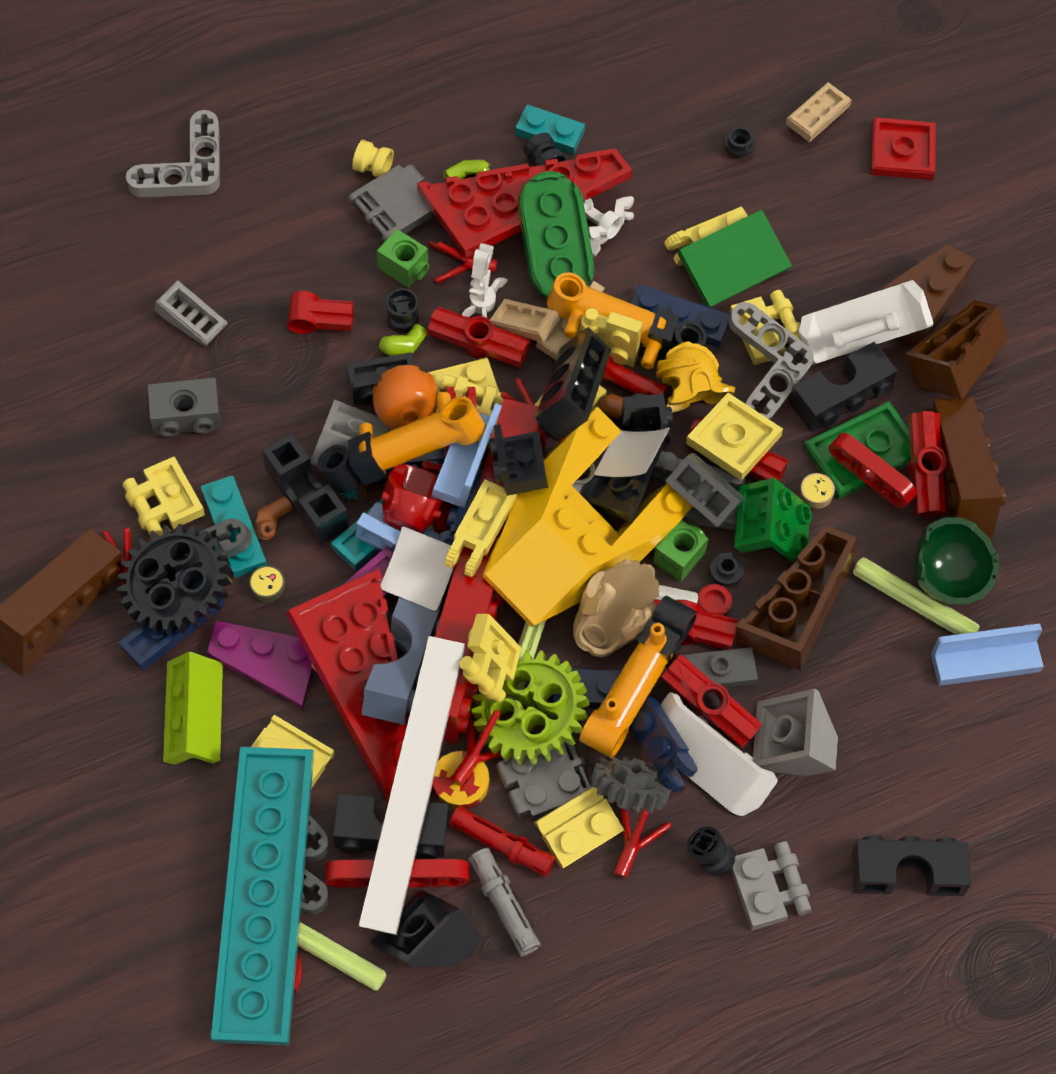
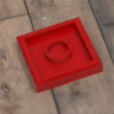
M873 117L870 175L934 180L936 122Z

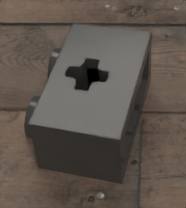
M695 453L687 455L665 481L716 527L724 524L745 500L741 493Z

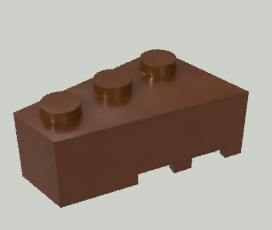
M946 244L878 290H884L914 280L924 291L933 326L900 336V338L916 346L932 333L967 283L976 259Z
M974 300L905 355L918 387L962 400L1009 338L998 306Z

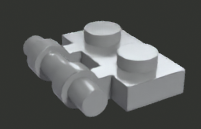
M786 841L774 846L778 859L768 861L765 850L762 848L737 855L734 865L730 869L751 931L786 921L788 915L785 906L790 904L795 905L798 915H805L812 911L808 901L810 893L807 884H802L797 870L799 866L797 856L791 853ZM783 873L789 889L779 892L774 875Z

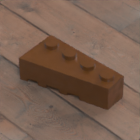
M964 397L962 400L958 398L934 399L932 411L940 414L942 450L947 457V466L944 470V486L946 488L947 501L946 517H962L978 524L977 527L992 542L1000 506L1005 505L1006 493L1004 486L998 483L996 459L992 460L990 455V436L984 434L983 412L977 409L974 397Z
M825 525L797 556L796 562L788 571L785 570L778 577L777 583L755 603L754 609L746 618L743 617L736 625V645L742 648L752 647L755 653L801 671L856 559L857 537Z
M89 529L0 604V660L23 677L104 589L118 579L117 576L121 574L122 552Z

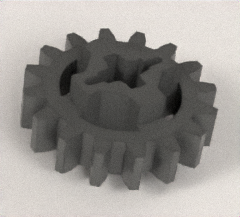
M616 757L609 758V760L601 758L600 762L596 763L591 777L593 780L591 786L598 788V795L608 796L607 801L609 803L617 802V807L625 810L633 808L635 812H639L640 808L645 809L649 813H652L654 808L662 810L663 805L667 803L671 791L664 785V782L659 777V773L654 772L655 767L645 766L644 761L633 758L631 761L627 757H623L622 760Z

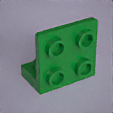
M776 478L739 486V493L745 497V500L738 506L734 547L741 553L773 547L794 564L797 556L809 544V523L812 520L810 506Z

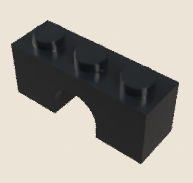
M875 341L847 356L842 373L850 383L845 385L833 384L824 377L821 371H818L792 386L788 403L811 432L821 426L827 428L834 424L839 416L848 411L854 413L866 404V401L874 397L881 398L887 395L893 389V383L898 370Z
M292 433L262 450L266 471L283 495L288 498L293 509L319 545L349 528L347 509L329 484L324 487L320 484L312 470L309 456Z
M338 794L333 832L335 848H341L342 852L349 854H360L363 850L377 851L383 824L375 817V797ZM428 802L415 858L436 859V857H444L449 817L448 803Z
M870 835L858 839L852 851L854 893L891 894L897 884L896 870L902 867H912L923 874L927 883V895L964 896L971 886L968 842H957L955 838L944 837L936 839L934 842L921 841L920 838L914 836L902 837L899 840H884L882 836Z

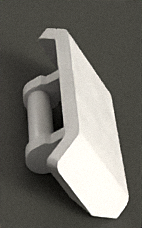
M914 280L804 315L801 318L799 334L801 341L808 345L813 352L814 359L812 365L857 351L873 341L879 344L932 327L933 320L924 291Z
M670 692L662 702L661 707L689 748L688 752L698 767V771L694 776L689 778L736 815L744 816L758 809L778 781L775 774L756 765L753 762L754 758L748 753L744 754L712 728L704 717H697L686 708L679 695Z

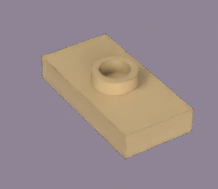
M827 82L787 117L786 125L808 142H811L850 107L851 99Z
M504 299L490 318V321L494 327L544 343L561 318L556 310Z

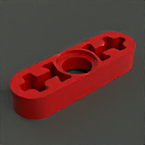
M840 433L829 445V452L837 462L896 507L905 508L917 495L916 488L910 480L851 435Z

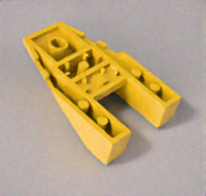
M599 407L591 411L588 421L565 436L544 458L548 487L517 494V498L505 520L506 524L501 536L495 543L482 575L531 627L580 603L588 581L598 571L613 568L618 562H622L625 559L640 562L693 507L666 483L644 500L639 506L633 522L626 521L616 532L572 485L622 432Z

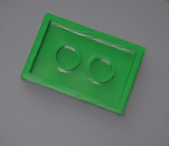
M762 210L718 230L677 252L704 305L709 308L792 267Z
M890 401L805 441L803 445L804 450L820 474L828 476L834 483V494L838 500L868 486L837 462L830 454L828 447L840 433L851 435L897 471L907 467L911 458L909 428Z

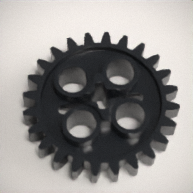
M178 524L175 533H172L169 527L165 525L163 535L158 536L152 530L150 531L151 541L146 542L140 538L138 541L142 548L139 551L135 549L128 550L133 557L132 561L121 562L128 572L118 574L117 576L124 584L117 588V591L124 597L120 602L128 610L127 613L133 620H137L144 629L149 626L155 634L163 627L167 635L171 636L176 626L182 634H186L187 624L192 623L196 629H199L198 619L204 617L206 620L211 621L212 618L208 611L211 608L221 610L222 607L217 602V599L228 598L229 596L222 587L232 584V580L227 575V573L232 571V567L226 561L229 557L224 549H221L222 546L216 538L212 539L206 530L200 533L194 525L186 532L182 524ZM190 553L185 560L179 561L181 556ZM158 569L155 575L147 577L151 571ZM203 581L200 587L191 590L195 583ZM171 597L167 604L160 606L165 598Z

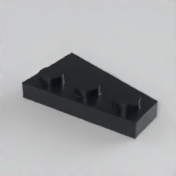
M634 427L632 432L652 431L639 427ZM665 440L661 443L646 473L629 477L596 475L581 493L583 498L598 513L633 522Z

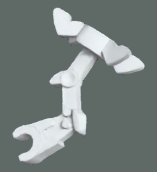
M632 196L617 199L615 211L610 210L605 214L593 207L591 198L585 200L586 218L598 225L589 227L593 257L601 250V244L605 243L608 239H612L619 232L624 224V220L630 221L634 218L632 212L624 211L625 209H630L633 205L634 198Z
M481 243L479 249L475 250L471 275L474 278L471 281V286L473 287L469 289L470 307L464 310L463 316L470 318V316L478 313L487 318V313H490L495 308V293L499 287L502 288L508 281L506 278H497L490 287L488 286L491 270H488L493 254V246Z

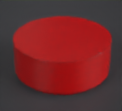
M710 584L700 590L697 604L702 607L703 611L727 616L731 609L732 596L725 587L718 584Z

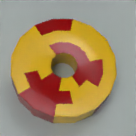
M466 751L451 752L441 757L437 763L432 784L433 792L441 803H448V808L457 809L461 805L465 809H470L478 805L487 795L490 779L488 768L484 762L477 764L463 786L456 785L450 779L467 755Z

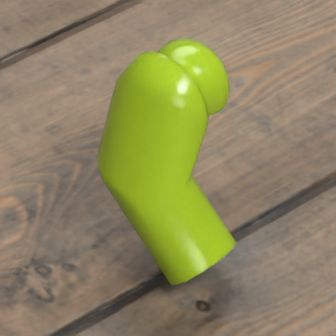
M463 160L444 170L443 175L445 180L448 177L458 176V179H463L472 174H475L476 177L479 172L490 170L488 167L490 164L485 160Z
M415 324L406 336H384L379 342V349L388 356L411 352L413 354L428 335V332L423 326Z

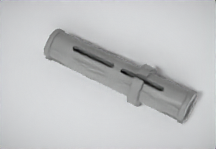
M489 848L477 851L468 860L483 886L481 891L493 903L497 914L515 944L520 957L536 951L541 946V943L534 934L509 887L510 880L508 876L502 874Z

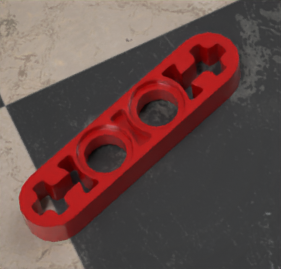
M415 859L408 888L465 886L469 883V863L460 859ZM375 860L329 861L325 864V884L334 888H368Z

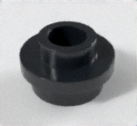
M743 126L732 128L724 139L726 151L736 157L748 156L754 151L756 144L751 130Z
M720 553L710 563V575L717 584L732 586L742 579L744 564L733 553ZM730 565L733 567V570L725 571L721 566Z

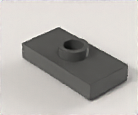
M752 647L683 655L714 683H718L725 688L754 685L758 682Z

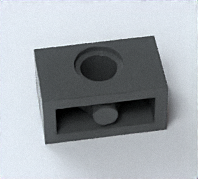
M216 378L148 384L150 421L154 436L173 437L179 433H209L212 430L222 429ZM182 408H191L186 412L179 411Z

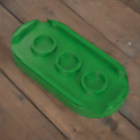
M547 171L539 173L521 189L518 198V211L531 282L542 296L548 298L555 279L562 273L576 274L583 279L586 286H589L594 277V261L584 201L579 187L559 172Z

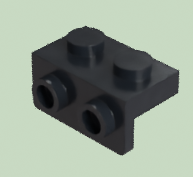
M412 352L347 363V374L353 403L373 404L372 390L374 385L377 386L378 382L382 379L381 375L397 366H415Z
M639 393L630 397H623L619 429L621 431H632L634 427L657 431L673 427L672 408L665 406L664 394L646 395ZM670 429L664 438L665 444L670 443Z
M501 424L494 425L495 438L489 439L493 460L498 459L499 461L492 462L496 483L503 482L506 496L547 488L548 482L539 431L504 438Z

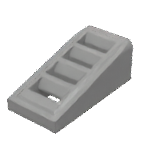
M178 280L156 301L154 311L163 319L205 347L228 324L226 320ZM177 300L182 302L177 309L172 307ZM188 307L192 309L186 317L182 315ZM198 314L201 315L203 318L196 325L191 323ZM210 321L214 325L204 334L201 328Z

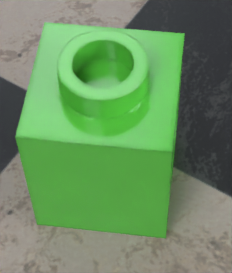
M396 229L377 250L378 269L410 288L416 280H421L429 269L428 248Z
M681 519L655 548L653 563L681 583L704 556L708 538L699 527L693 524L689 525ZM678 545H684L688 547L690 550L683 552L679 551L675 547Z

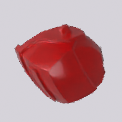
M405 463L395 466L388 476L384 492L381 496L383 500V522L400 532L402 527H406L424 534L435 518L439 519L442 513L439 510L443 500L431 496L439 475Z

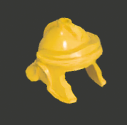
M684 342L670 349L666 354L667 359L658 361L656 377L662 379V383L673 388V394L668 398L666 406L672 408V413L686 409L693 402L704 400L708 404H717L727 393L734 395L736 388L721 383L722 378L717 371L719 364L712 352L704 346Z

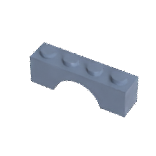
M399 597L392 615L390 633L393 634L395 645L406 655L391 663L373 665L364 689L362 715L402 725L405 724L407 715L412 708L428 637H435L441 618L442 602H440L437 610L433 611Z

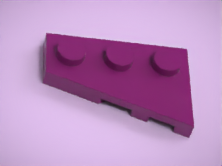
M216 621L207 651L208 658L221 662L229 670L244 678L252 679L264 686L265 690L274 695L279 694L291 701L292 705L303 710L314 669L311 667L312 662L297 636Z

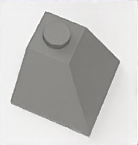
M334 399L310 463L318 467L320 455L331 446L343 445L348 449V440L360 435L359 426L363 423H370L372 425L374 437L391 430L384 426L377 416Z
M810 689L757 702L756 719L763 725L754 736L753 762L756 765L771 772L799 776H811L836 771L838 736L818 690Z

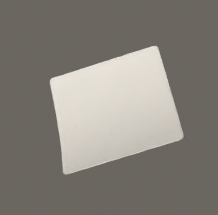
M669 427L648 432L622 431L610 443L594 475L629 477L646 473Z
M402 527L391 561L381 582V589L436 611L453 571V568L444 566V561L451 545Z

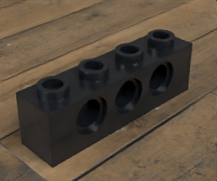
M589 327L559 349L535 415V419L538 421L541 429L546 433H550L557 441H560L588 421L611 349Z

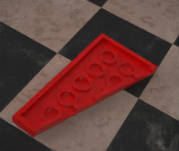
M613 148L579 154L576 159L558 162L557 158L545 160V165L529 167L528 164L482 171L476 177L458 179V176L448 177L446 182L429 185L428 181L417 183V190L465 258H468L475 254V250L479 249L481 243L492 246L522 231L518 211V198L523 186L535 175L547 171L559 172L565 175L567 179L579 187L583 201L631 179L632 169L617 149Z
M379 568L288 610L286 616L387 803H389L409 714L404 725L362 715L364 689L373 665L386 664L398 660L394 637L389 629L386 614L388 607L386 598L383 599L380 583L382 576Z

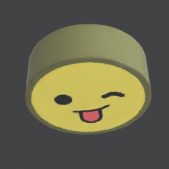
M259 567L250 576L251 593L257 600L273 602L283 595L285 590L284 576L276 567Z

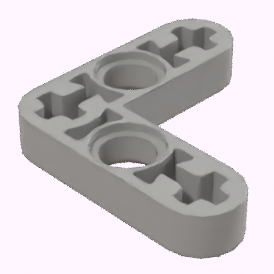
M201 110L192 115L190 119V162L135 165L126 173L129 192L136 197L207 195L217 191L220 186V128L216 114L209 110ZM204 123H208V136H202L201 128ZM203 147H209L214 151L207 157L197 155V151ZM202 168H208V181H202ZM170 175H179L182 178L179 183L174 185L165 182V179ZM155 177H158L159 184H155ZM139 178H145L143 184H137Z
M743 302L736 305L730 313L728 320L730 328L775 363L745 404L754 409L753 405H758L766 395L770 398V401L764 407V413L760 414L770 420L791 393L792 386L798 383L811 367L814 355L808 345L751 303ZM748 313L751 316L749 318L750 323L746 322L744 325H741L738 322L740 319L739 315L742 316ZM761 322L763 326L759 329L756 336L753 335L752 332L755 327ZM766 331L775 332L780 339L779 345L775 347L767 346L762 339L763 333ZM787 342L788 344H790V346L781 356L778 353L782 350V348L785 346ZM797 353L803 355L802 363H798L796 366L791 362L793 360L792 355L795 356ZM773 376L782 377L787 384L786 390L783 392L774 391L769 384L770 378Z

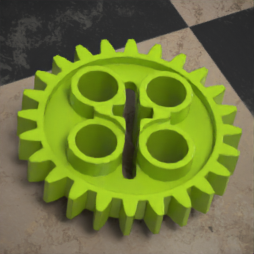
M526 650L523 660L518 661L514 679L505 680L502 688L506 695L514 697V700L504 698L501 702H495L493 699H487L482 694L473 695L476 704L480 705L472 709L473 715L478 719L474 722L478 732L484 730L494 710L500 711V716L485 744L490 743L488 747L492 753L496 754L501 750V756L505 761H508L514 754V759L518 765H521L525 756H528L531 763L536 765L538 755L543 754L544 758L549 762L551 761L550 751L555 749L560 755L564 754L561 746L564 742L574 746L575 742L571 734L572 732H582L583 728L578 721L588 720L586 711L581 708L589 706V701L586 696H583L587 689L584 683H579L581 680L577 670L571 672L572 668L568 661L560 664L556 654H553L547 661L544 652L541 650L537 654L536 659H532L529 651ZM522 681H530L527 688L516 690L518 684ZM562 694L557 702L547 703L550 696ZM535 704L537 705L539 711L536 708H533ZM505 712H514L510 719L499 721ZM546 715L558 717V719L552 720L548 718ZM545 725V729L541 733L530 734L535 726Z

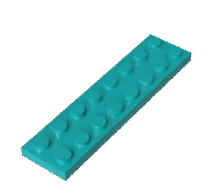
M240 747L211 1030V1041L213 1043L289 1046L314 765L313 749Z

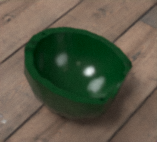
M945 517L930 523L923 531L916 548L914 575L918 585L930 598L944 604H971L984 598L995 586L1000 570L999 554L996 553L990 538L977 527L978 524L962 517Z

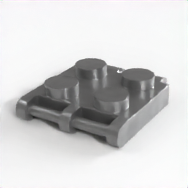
M400 164L354 191L348 197L351 205H357L364 213L365 221L369 225L373 224L382 234L381 239L384 242L396 229L406 234L435 216L417 190V183L424 182L426 179L412 164L405 168H402Z
M563 743L561 746L564 754L560 755L555 749L550 751L551 761L549 762L541 754L538 755L536 765L531 763L528 756H525L522 764L518 765L513 754L508 761L503 760L496 764V769L504 788L518 787L508 792V797L517 818L530 815L532 821L541 818L591 787V782L584 768L586 762L584 757H579L575 746L566 743L573 760H570L566 746ZM580 777H581L582 782H583V784H584V786H585V789H583V787H582V785H581Z

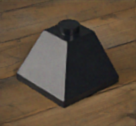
M421 889L403 908L397 935L380 931L370 943L374 948L411 968L457 966L462 960L470 956L474 947L483 938L460 908Z

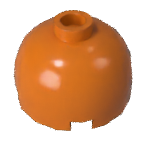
M401 365L389 369L381 375L382 379L378 382L377 386L374 385L372 390L374 410L381 423L390 430L432 415L437 411V395L440 393L438 384L433 375L429 372L427 374L420 371L417 366Z

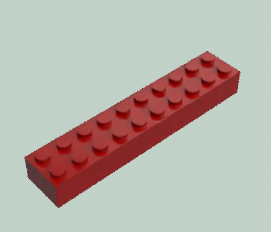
M504 399L497 424H501L504 438L539 431L544 457L547 446V433L541 429L538 421L535 419L539 406ZM491 448L488 452L478 490L485 479L504 487L503 482L496 483L492 462L499 460H493ZM504 521L487 555L483 556L481 564L473 577L467 576L464 573L465 565L474 551L470 548L463 547L454 569L435 637L465 644L463 657L470 656L473 658L474 655L467 645L469 642V632L473 628L476 614H490L496 622L498 621V618H496L498 607H502L504 598L482 575L495 543L501 536L506 521ZM461 668L443 738L444 742L458 744L460 733L467 734L471 720V713H469L471 701L475 702L473 695L479 692L478 685L470 683L464 677Z

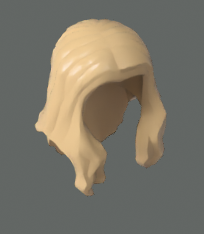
M625 559L622 562H618L613 568L598 571L593 575L584 589L579 611L573 624V636L578 647L588 651L593 656L603 658L638 638L648 620H651L656 609L654 599L659 596V582L655 579V569L652 565L645 563L641 565L637 560Z

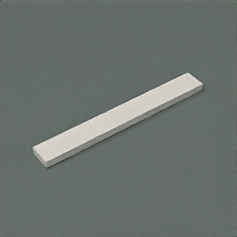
M428 637L361 914L360 927L397 935L459 675V662L464 654L465 644Z

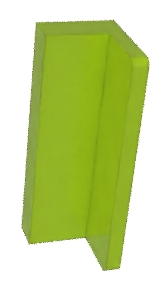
M190 651L167 662L163 762L176 765L190 758H197L213 764L220 761L223 664L221 662Z

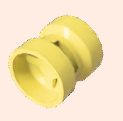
M361 140L354 154L352 168L361 173L371 171L373 176L378 178L391 169L394 151L387 147L378 149L374 147L372 142Z

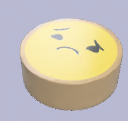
M813 473L803 479L799 495L801 500L811 508L820 509L826 507L832 501L835 486L828 476Z

